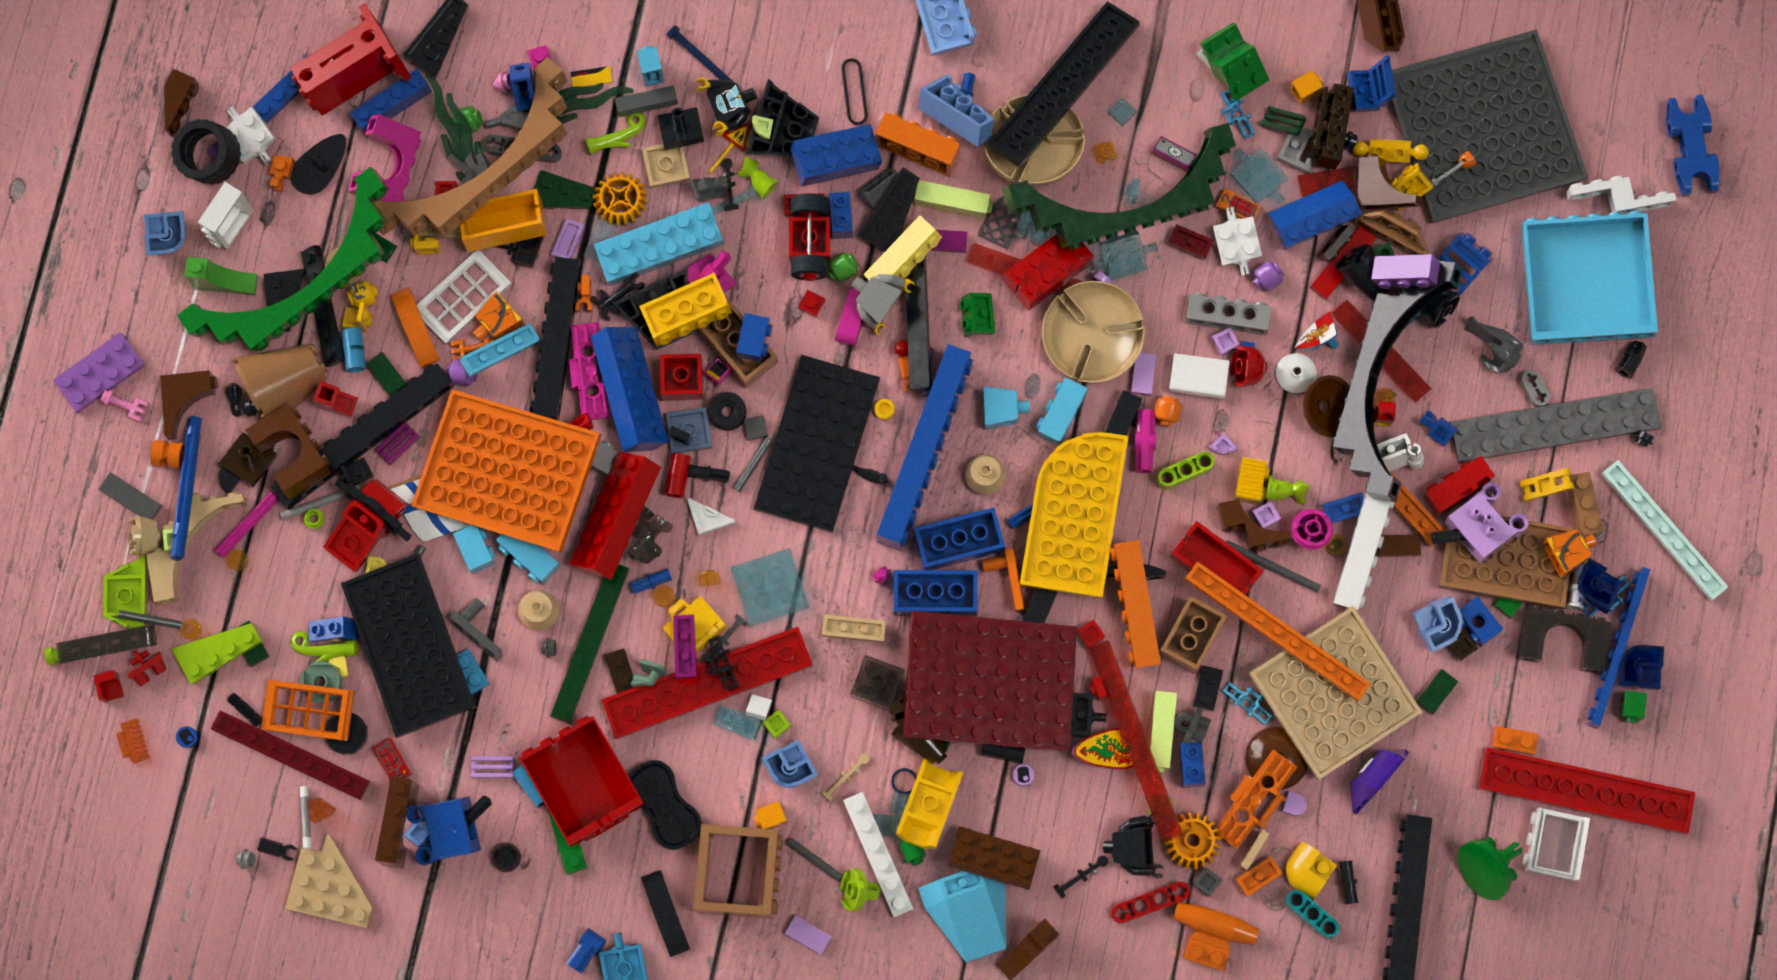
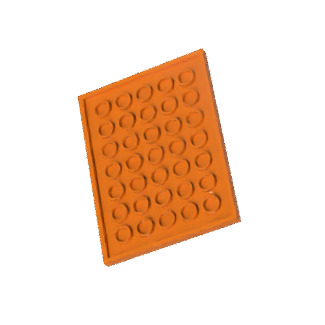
M452 389L411 506L562 553L602 434Z

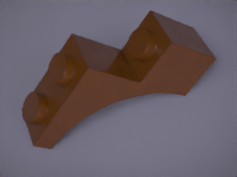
M1239 499L1219 503L1217 506L1222 531L1228 530V533L1240 531V528L1243 527L1249 551L1254 550L1255 553L1267 550L1266 547L1270 546L1282 548L1287 546V543L1291 540L1289 531H1272L1253 522L1244 512Z

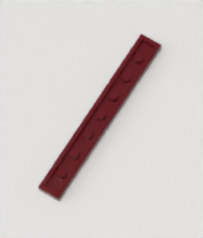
M221 710L211 727V730L359 800L362 799L370 783L369 780Z

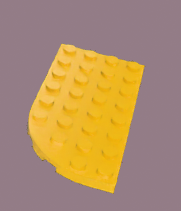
M1103 432L1082 434V436L1067 440L1059 445L1048 459L1045 460L1036 483L1020 586L1103 599L1129 436Z

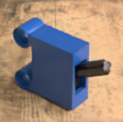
M484 795L473 806L471 805L470 796L432 804L422 802L410 806L407 819L413 824L426 821L431 843L416 850V861L420 865H428L439 861V859L480 851L481 847L475 821L492 805L491 799ZM418 809L421 811V817L418 814ZM427 851L430 853V859L427 856Z

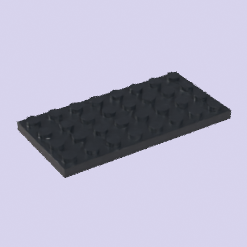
M801 355L753 508L755 511L833 533L880 377Z
M419 553L341 583L396 738L476 708Z

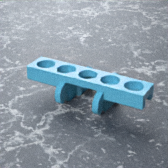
M1229 682L1222 692L1235 701L1233 705H1240L1249 713L1248 717L1252 715L1262 724L1266 725L1272 715L1258 703L1259 700H1263V695L1255 692L1252 689L1253 686L1247 687L1248 691L1245 693ZM1232 687L1235 690L1234 694L1229 693L1227 688ZM1239 693L1240 696H1239V698L1237 699V698L1235 697V695ZM1249 693L1257 698L1255 702L1247 697ZM1245 700L1251 702L1249 708L1244 707L1243 702ZM1256 708L1259 709V713H1258V714H1256V713L1254 712V711L1256 710ZM1261 713L1268 716L1266 721L1260 717Z

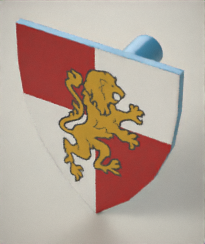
M1331 311L1315 321L1298 340L1295 349L1315 350L1325 343H1328L1332 349L1338 347L1339 343L1334 339L1338 335Z

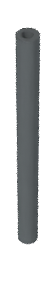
M1226 541V543L1249 560L1318 593L1321 587L1320 584L1233 542Z

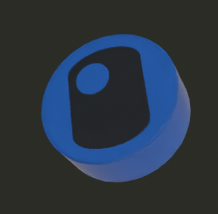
M182 727L176 734V741L184 748H191L198 742V733L192 727Z

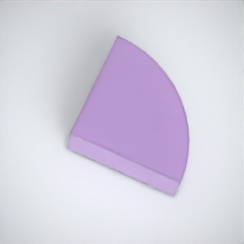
M1224 433L1208 447L1209 450L1220 455L1231 454L1238 449Z

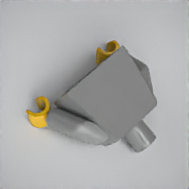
M878 274L876 277L872 276L868 283L857 276L851 284V287L860 292L855 300L862 321L874 329L876 334H881L878 327L883 326L886 329L882 320L902 291L911 293L907 289V285L910 283L915 285V283L910 279H903L893 274Z

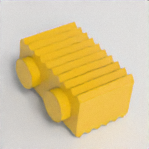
M1242 457L1234 500L1239 499L1240 502L1259 505L1261 499H1265L1267 488L1263 487L1264 479L1268 480L1270 468L1266 467L1267 461Z

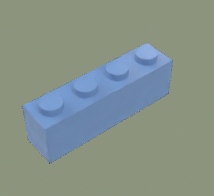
M948 74L923 87L920 90L919 110L977 147L991 139L994 119L980 105H975L973 98L970 95H965L958 84L951 82L952 78Z

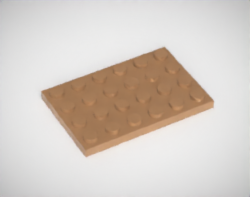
M1451 507L1449 515L1459 508ZM1501 516L1506 523H1508L1511 518ZM1528 521V527L1522 536L1510 540L1482 563H1479L1461 541L1445 543L1439 588L1564 610L1569 574L1562 579L1560 578L1542 543L1548 537L1575 529ZM1513 522V526L1516 529H1522L1519 523Z

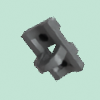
M725 176L705 177L703 179H693L689 182L690 186L694 188L695 198L699 202H707L710 199L726 196L725 189L728 187Z
M1197 707L1194 716L1185 712L1176 716L1175 727L1186 733L1184 743L1189 744L1191 739L1200 743L1203 742L1211 719L1201 716L1203 709ZM1182 720L1189 721V727L1183 724Z

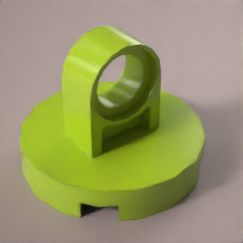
M851 868V871L844 873L841 880L840 891H844V899H841V903L847 911H859L864 906L866 900L878 899L881 887L876 883L868 882L861 869Z

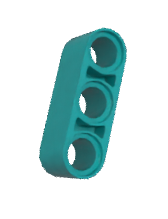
M1294 890L1286 896L1285 903L1288 909L1321 937L1330 939L1338 934V922L1300 890ZM1292 895H1297L1301 898L1299 906H1294L1291 903ZM1308 909H1314L1317 912L1316 920H1311L1307 917ZM1325 923L1332 924L1334 927L1333 934L1325 933L1323 929Z

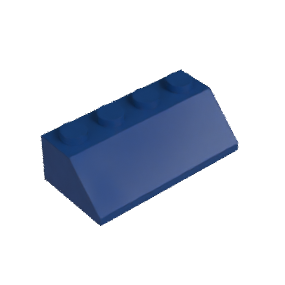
M1342 180L1269 212L1268 215L1284 250H1287L1355 220L1356 217L1362 215V212L1354 195Z

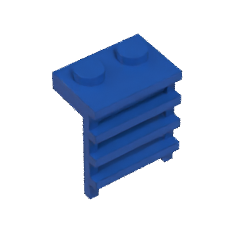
M1385 56L1369 70H1350L1347 73L1349 87L1354 88L1352 96L1353 111H1379L1380 107H1384L1385 103L1391 101V98H1396L1390 56Z
M1463 232L1458 234L1437 259L1438 261L1444 259L1447 262H1455L1447 255L1453 250L1476 270L1471 276L1458 265L1463 270L1462 275L1468 279L1464 285L1461 282L1459 283L1458 288L1460 290L1457 294L1460 296L1480 272L1494 259L1491 257L1492 252L1485 246L1480 247L1475 243L1477 241L1476 238L1468 232L1466 234Z

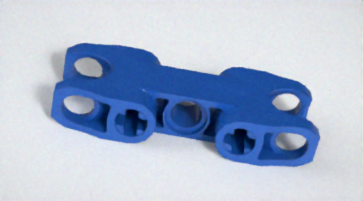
M1696 95L1694 98V113L1691 114L1682 112L1675 98H1669L1666 106L1668 136L1670 138H1679L1682 157L1674 158L1673 167L1675 179L1683 197L1689 196L1692 193L1691 179L1695 177L1702 178L1706 182L1710 193H1716L1719 190L1720 167L1716 153L1707 154L1704 134L1711 133L1712 121L1703 95Z

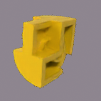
M1300 842L1286 864V878L1289 882L1288 884L1294 890H1300L1310 899L1314 900L1337 865L1320 854V851L1314 847Z

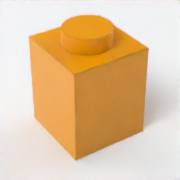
M1313 70L1292 81L1290 90L1301 105L1321 93L1323 81L1318 74L1315 75Z
M779 801L755 810L757 816H754L757 828L773 829L787 823Z

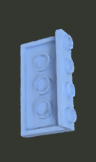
M915 0L932 56L974 45V37H977L975 26L970 24L971 12L969 7H965L964 0Z

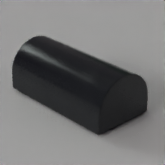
M983 745L981 756L1022 764L1025 749Z

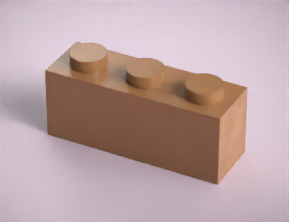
M1590 472L1570 475V480L1573 482L1575 489L1567 491L1575 529L1580 532L1583 538L1591 534L1594 537H1599L1603 533Z

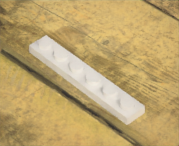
M861 792L843 800L893 917L913 910L864 793Z

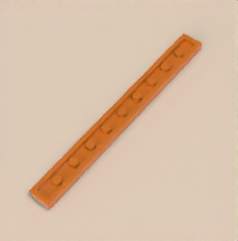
M1198 561L1186 576L1185 580L1357 702L1371 685L1367 680Z

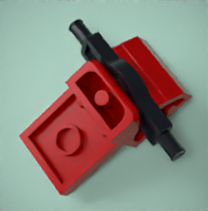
M341 478L336 481L335 486L345 492L344 496L351 502L343 512L342 516L344 517L324 545V548L354 572L359 571L379 539L387 537L390 532L394 536L398 534L406 542L412 537V534L402 528V523L398 521L408 503L378 479L372 480L361 491L352 484L348 485Z

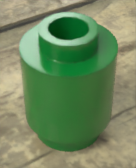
M901 838L899 839L901 843L899 846L907 864L911 863L912 866L924 862L923 858L926 857V853L923 848L906 843Z

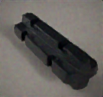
M232 693L228 697L227 702L233 707L235 706V709L246 719H250L249 722L257 727L262 722V717L255 713V710L244 700H241L236 693Z

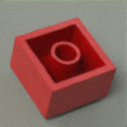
M701 353L660 355V382L663 401L704 399L703 358Z

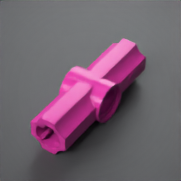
M1151 409L1138 410L1137 432H1135L1134 450H1136L1135 472L1144 474L1153 472V453L1156 447V418L1154 416L1155 411Z

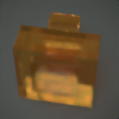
M320 797L312 800L308 806L313 811L309 820L317 824L318 821L321 822L322 819L333 816L336 808Z

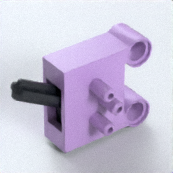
M1488 482L1476 496L1448 516L1445 524L1450 530L1431 533V541L1434 545L1461 541L1479 563H1482L1510 540L1522 536L1529 523L1527 517L1523 514L1513 515L1509 522L1506 523L1492 507L1501 494V488L1494 482ZM1485 491H1491L1494 497H1488ZM1513 522L1519 523L1522 529H1516L1513 526Z

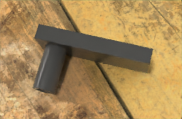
M475 598L461 614L454 611L450 616V623L498 662L503 656L502 650L470 623L485 607L479 599Z

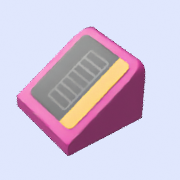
M717 358L703 373L719 387L732 373V369Z

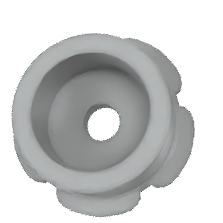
M243 849L237 855V864L243 870L253 867L255 862L254 852Z

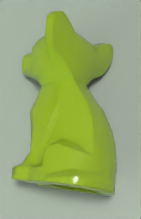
M747 156L744 158L742 170L737 172V175L743 178L750 176L754 189L763 200L774 191L775 185L779 182L777 178L773 179L765 171L759 169V162L757 160H752Z
M1270 475L1265 499L1282 500L1293 495L1299 504L1304 505V497L1310 485L1305 484L1302 480H1297V482L1292 484L1286 480H1276Z

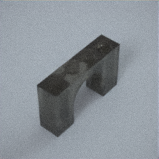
M1531 605V607L1524 610L1517 659L1534 663L1540 662L1548 630L1556 626H1565L1574 630L1582 642L1579 671L1601 674L1605 669L1611 622L1605 621L1606 619L1603 617H1593L1591 619L1585 618V615L1581 613L1569 615L1564 614L1563 610L1552 609L1547 611L1543 610L1541 606Z

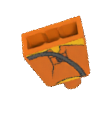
M496 291L476 314L475 317L480 326L472 333L480 342L489 334L494 340H497L522 327L524 323L521 317Z
M1573 530L1548 537L1542 545L1562 579L1589 560L1592 556L1589 549L1596 546L1597 541L1592 534L1583 538L1578 530Z

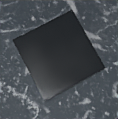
M674 426L671 427L669 434L672 439L685 445L690 444L692 440L691 434Z

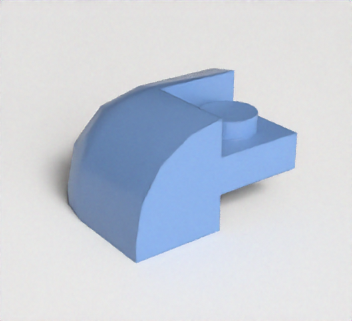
M184 211L144 215L146 235L144 236L147 255L172 253L182 246L186 236Z
M1451 596L1429 602V605L1412 613L1419 629L1418 633L1431 652H1435L1456 641L1461 632L1462 624H1464L1455 598Z
M799 740L761 758L771 778L782 787L794 788L818 776Z

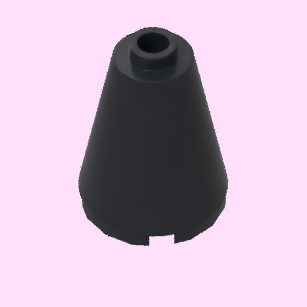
M1363 244L1351 250L1353 254L1348 258L1344 255L1335 266L1337 271L1371 301L1376 300L1377 293L1386 294L1388 292V289L1379 288L1371 280L1375 254L1370 245Z
M1450 290L1426 306L1420 313L1431 326L1438 328L1447 321L1444 318L1448 314H1453L1459 304L1460 295Z

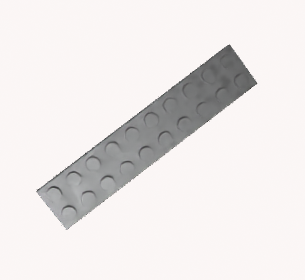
M1653 388L1450 422V424L1458 429L1452 437L1458 463L1473 461L1479 456L1485 459L1638 433L1639 430L1646 432L1662 428Z

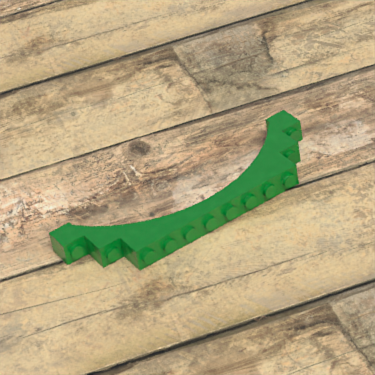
M368 167L354 178L357 183L356 200L347 233L329 264L306 287L274 305L246 312H215L204 310L200 305L192 303L177 315L189 334L195 337H202L211 328L221 343L232 344L239 339L238 335H240L251 350L262 351L269 346L268 342L272 339L281 337L285 333V329L298 324L302 316L315 311L319 303L332 298L333 293L337 289L345 288L350 283V279L354 276L362 275L366 271L365 268L379 262L385 251L372 235V232L380 231L384 227L383 224L387 222V219L374 201L382 199L386 195L385 192L389 190V187L374 168Z

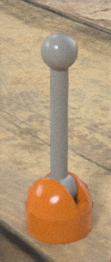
M1469 151L1465 152L1460 156L1457 166L1437 179H1432L1431 183L1434 187L1437 186L1441 180L1459 168H1472L1477 164L1476 160Z

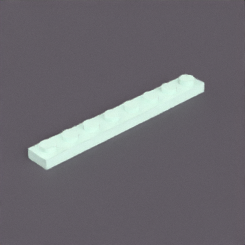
M1619 460L1601 473L1710 601L1728 588L1727 584Z

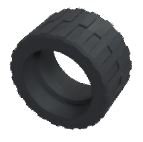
M196 119L186 123L174 136L171 146L173 163L177 170L188 178L204 184H219L229 179L236 171L237 166H239L241 157L240 143L230 129L206 119ZM214 134L219 143L217 159L210 167L199 170L193 158L195 146L204 136Z

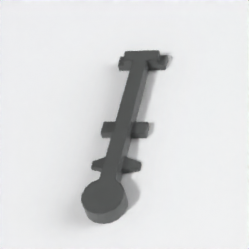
M738 614L735 616L738 621L724 637L719 636L722 645L728 646L729 642L727 639L741 624L744 626L748 624ZM713 651L704 654L702 662L708 660V657L713 658Z

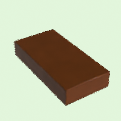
M1420 534L1381 535L1384 537L1381 549L1378 548L1379 557L1421 556Z

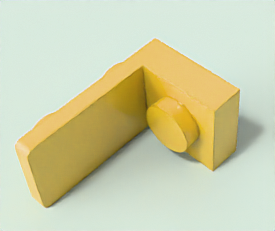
M420 233L410 239L411 248L416 251L417 255L442 253V245L435 238H425L424 241H421Z
M360 302L359 309L346 307L342 323L343 329L357 327L361 328L362 332H367L368 326H372L373 315L364 302Z

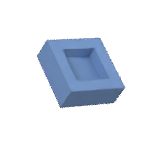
M422 822L413 824L404 834L406 839L418 848L425 846L430 840L427 826Z

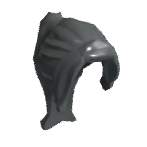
M1474 316L1468 318L1469 325L1465 327V330L1472 331L1481 337L1488 347L1492 349L1494 360L1488 359L1485 355L1480 357L1488 369L1501 374L1510 371L1511 368L1518 364L1521 357L1520 351L1523 350V344L1504 329L1479 323Z

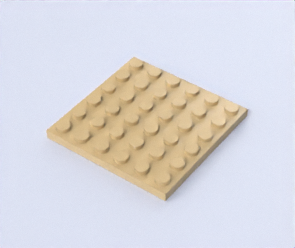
M1354 606L1305 637L1371 683L1358 702L1285 650L1248 673L1317 780H1320L1422 713Z

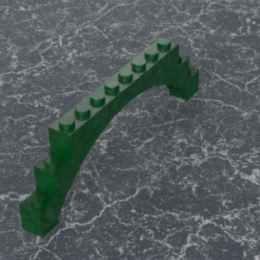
M1226 123L1204 131L1205 138L1201 149L1185 176L1164 196L1143 207L1112 213L1088 212L1074 209L1042 195L1029 186L1026 180L1008 185L1002 189L1009 212L1017 211V214L1030 211L1035 230L1043 229V232H1048L1055 229L1061 249L1069 247V250L1080 248L1081 243L1087 242L1088 245L1100 242L1099 238L1106 237V240L1118 236L1117 233L1122 231L1125 234L1137 231L1136 227L1139 226L1146 229L1154 226L1156 221H1161V224L1172 221L1173 216L1179 215V218L1191 215L1190 211L1204 212L1209 210V205L1215 203L1209 184L1220 181L1219 177L1225 175L1220 156L1230 153V149L1236 146L1230 125Z

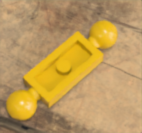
M1371 138L1370 145H1367L1364 141H1357L1352 149L1355 156L1362 157L1366 153L1378 154L1380 158L1390 162L1410 163L1411 156H1414L1419 161L1425 160L1429 156L1427 146L1419 144L1415 148H1411L1412 141Z

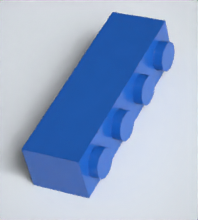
M418 68L410 73L411 79L406 82L403 78L350 112L364 136L370 116L380 114L391 119L432 92Z

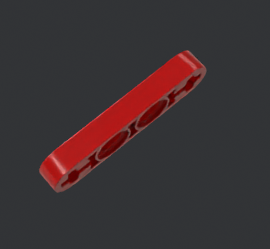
M1176 882L1117 904L1112 909V919L1116 923L1122 924L1182 902L1189 897L1190 887L1185 882ZM1177 886H1180L1181 889H1186V892L1183 894L1184 897L1175 895L1172 897L1175 901L1171 902L1170 895L1167 892L1168 889H1170L1171 893L1177 891ZM1163 893L1166 896L1167 901L1164 905H1158L1155 902L1156 894ZM1139 900L1144 901L1147 904L1146 911H1136L1135 903ZM1127 904H1131V910L1135 916L1131 917V912L1125 914V919L1122 920L1120 917L1115 916L1118 908L1124 911L1129 909Z

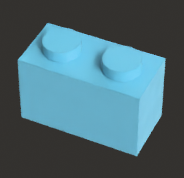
M645 46L638 50L637 54L645 87L664 83L657 47Z
M471 525L453 533L472 574L495 564L492 559L496 557L492 547H487L484 541L487 539L484 529Z

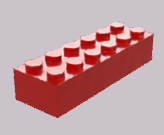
M625 452L618 453L603 489L597 498L595 507L589 516L587 525L581 534L579 543L572 554L570 565L586 574L612 580L661 466L644 456Z

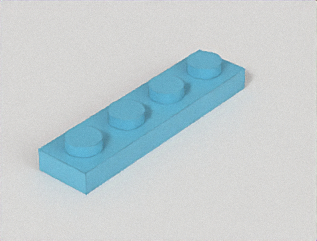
M529 323L462 356L459 361L469 377H472L538 344L540 338Z

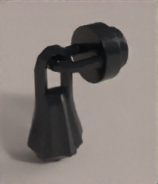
M230 383L226 387L225 393L230 401L234 416L239 417L247 412L248 416L251 417L259 413L252 400L245 401V407H242V388L238 384ZM235 405H239V409L235 410Z

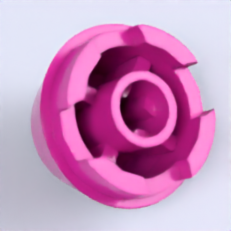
M1307 509L1297 514L1291 526L1292 536L1303 548L1310 550L1320 549L1330 541L1333 534V525L1330 518L1324 512L1317 509Z

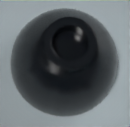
M499 844L492 852V863L501 872H511L520 864L521 853L514 844Z

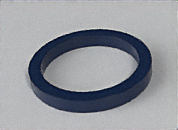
M902 768L893 774L891 783L897 793L907 795L911 793L912 789L907 792L898 790L894 784L895 776L902 771L910 772L915 780L917 776L912 770Z

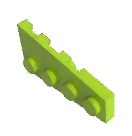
M250 623L172 648L171 650L188 681L194 685L264 641L256 626Z

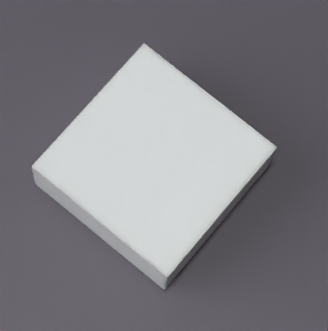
M752 694L745 715L766 721L772 700Z

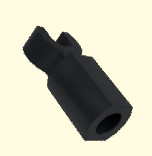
M263 837L260 839L257 848L259 852L276 857L282 855L287 861H293V858L287 856V851L290 849L297 850L293 845L283 846V843Z

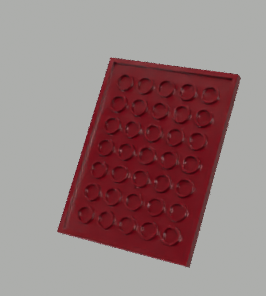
M912 611L903 738L1070 752L1077 626Z

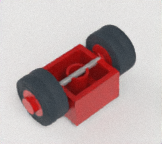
M799 194L791 199V214L793 217H789L791 276L804 281L824 279L828 275L827 267L831 260L830 217H826L828 214V199L820 194Z

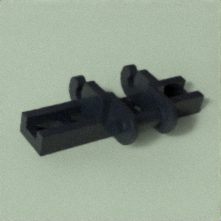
M719 636L709 639V644L715 656L713 658L708 657V660L705 661V663H709L712 672L710 675L717 676V673L721 672L728 691L739 687L733 673L736 665L731 667L726 655L730 650H724ZM717 640L720 646L714 648L713 641ZM715 660L717 661L719 669L717 670L715 669L713 661ZM721 660L727 661L728 664L726 667L720 666L719 663ZM730 672L731 675L729 677H725V673ZM733 679L735 685L729 686L727 681Z

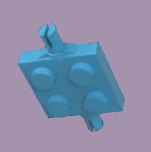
M618 933V936L613 934L615 947L608 951L599 952L604 980H648L642 945H624L622 933Z

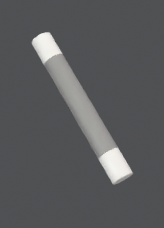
M308 786L300 787L303 849H311Z

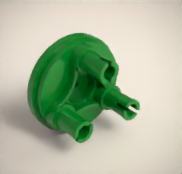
M1486 837L1483 841H1469L1462 845L1458 851L1457 860L1460 872L1466 883L1474 892L1485 899L1492 901L1501 899L1510 889L1511 882L1517 879L1516 871L1513 868H1509L1508 865L1513 858L1522 854V847L1514 850L1520 844L1513 842L1505 849L1497 850L1495 841L1491 837Z

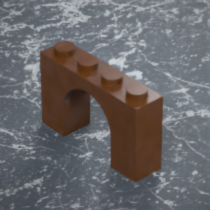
M286 403L245 431L260 453L284 439L292 438L301 441L302 450L296 462L274 476L283 493L290 500L332 472L328 467L331 464L325 454L321 455L318 451L321 449L315 438L311 440L309 434L312 432L306 423L301 424L299 419L302 416L296 407L292 409Z
M392 776L390 778L375 861L383 866L404 869L408 849L403 843L404 826L409 807L416 804L419 785L411 779Z

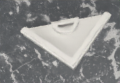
M691 498L687 499L699 536L735 524L734 519Z

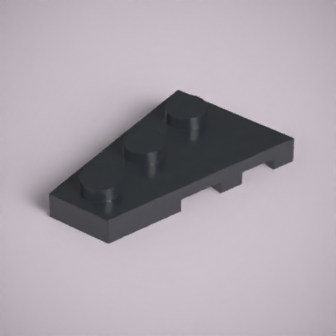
M304 269L264 274L266 306L274 305L300 291L302 279L305 275ZM289 326L285 329V333L291 332L292 327Z

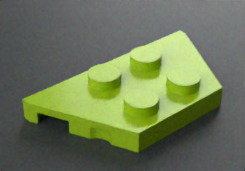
M146 555L139 557V559L130 564L127 563L121 566L116 571L109 572L104 575L103 617L143 636H146V623L118 618L119 610L147 615Z

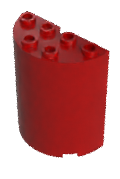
M594 716L581 718L577 721L576 726L572 728L568 726L558 732L560 736L552 740L551 737H548L540 742L539 747L535 749L532 747L528 748L519 757L569 846L578 845L583 840L588 841L627 819L629 817L628 814L637 811L643 805L642 799Z

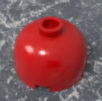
M1237 346L1236 349L1238 350L1232 353L1230 360V375L1235 374L1236 380L1233 383L1237 387L1254 386L1261 381L1267 372V362L1258 349L1251 346Z

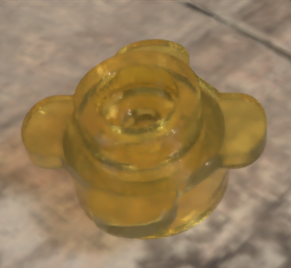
M1107 141L1095 146L1094 151L1097 152L1100 163L1117 158L1113 142Z

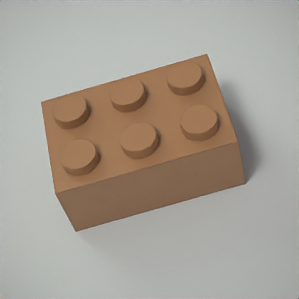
M1190 596L1159 655L1196 674L1227 615Z

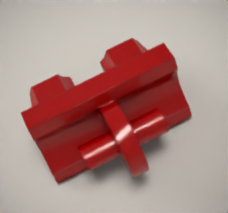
M137 649L134 650L135 658L129 662L132 666L138 662L140 664L130 670L127 675L130 680L134 679L139 686H143L150 681L145 670L151 667L156 675H159L167 669L162 660V653L159 651L145 661V658L151 655L149 651L145 650L140 653Z

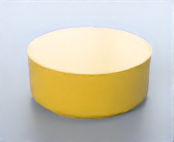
M888 399L879 400L874 407L876 417L880 420L891 419L895 413L893 402Z

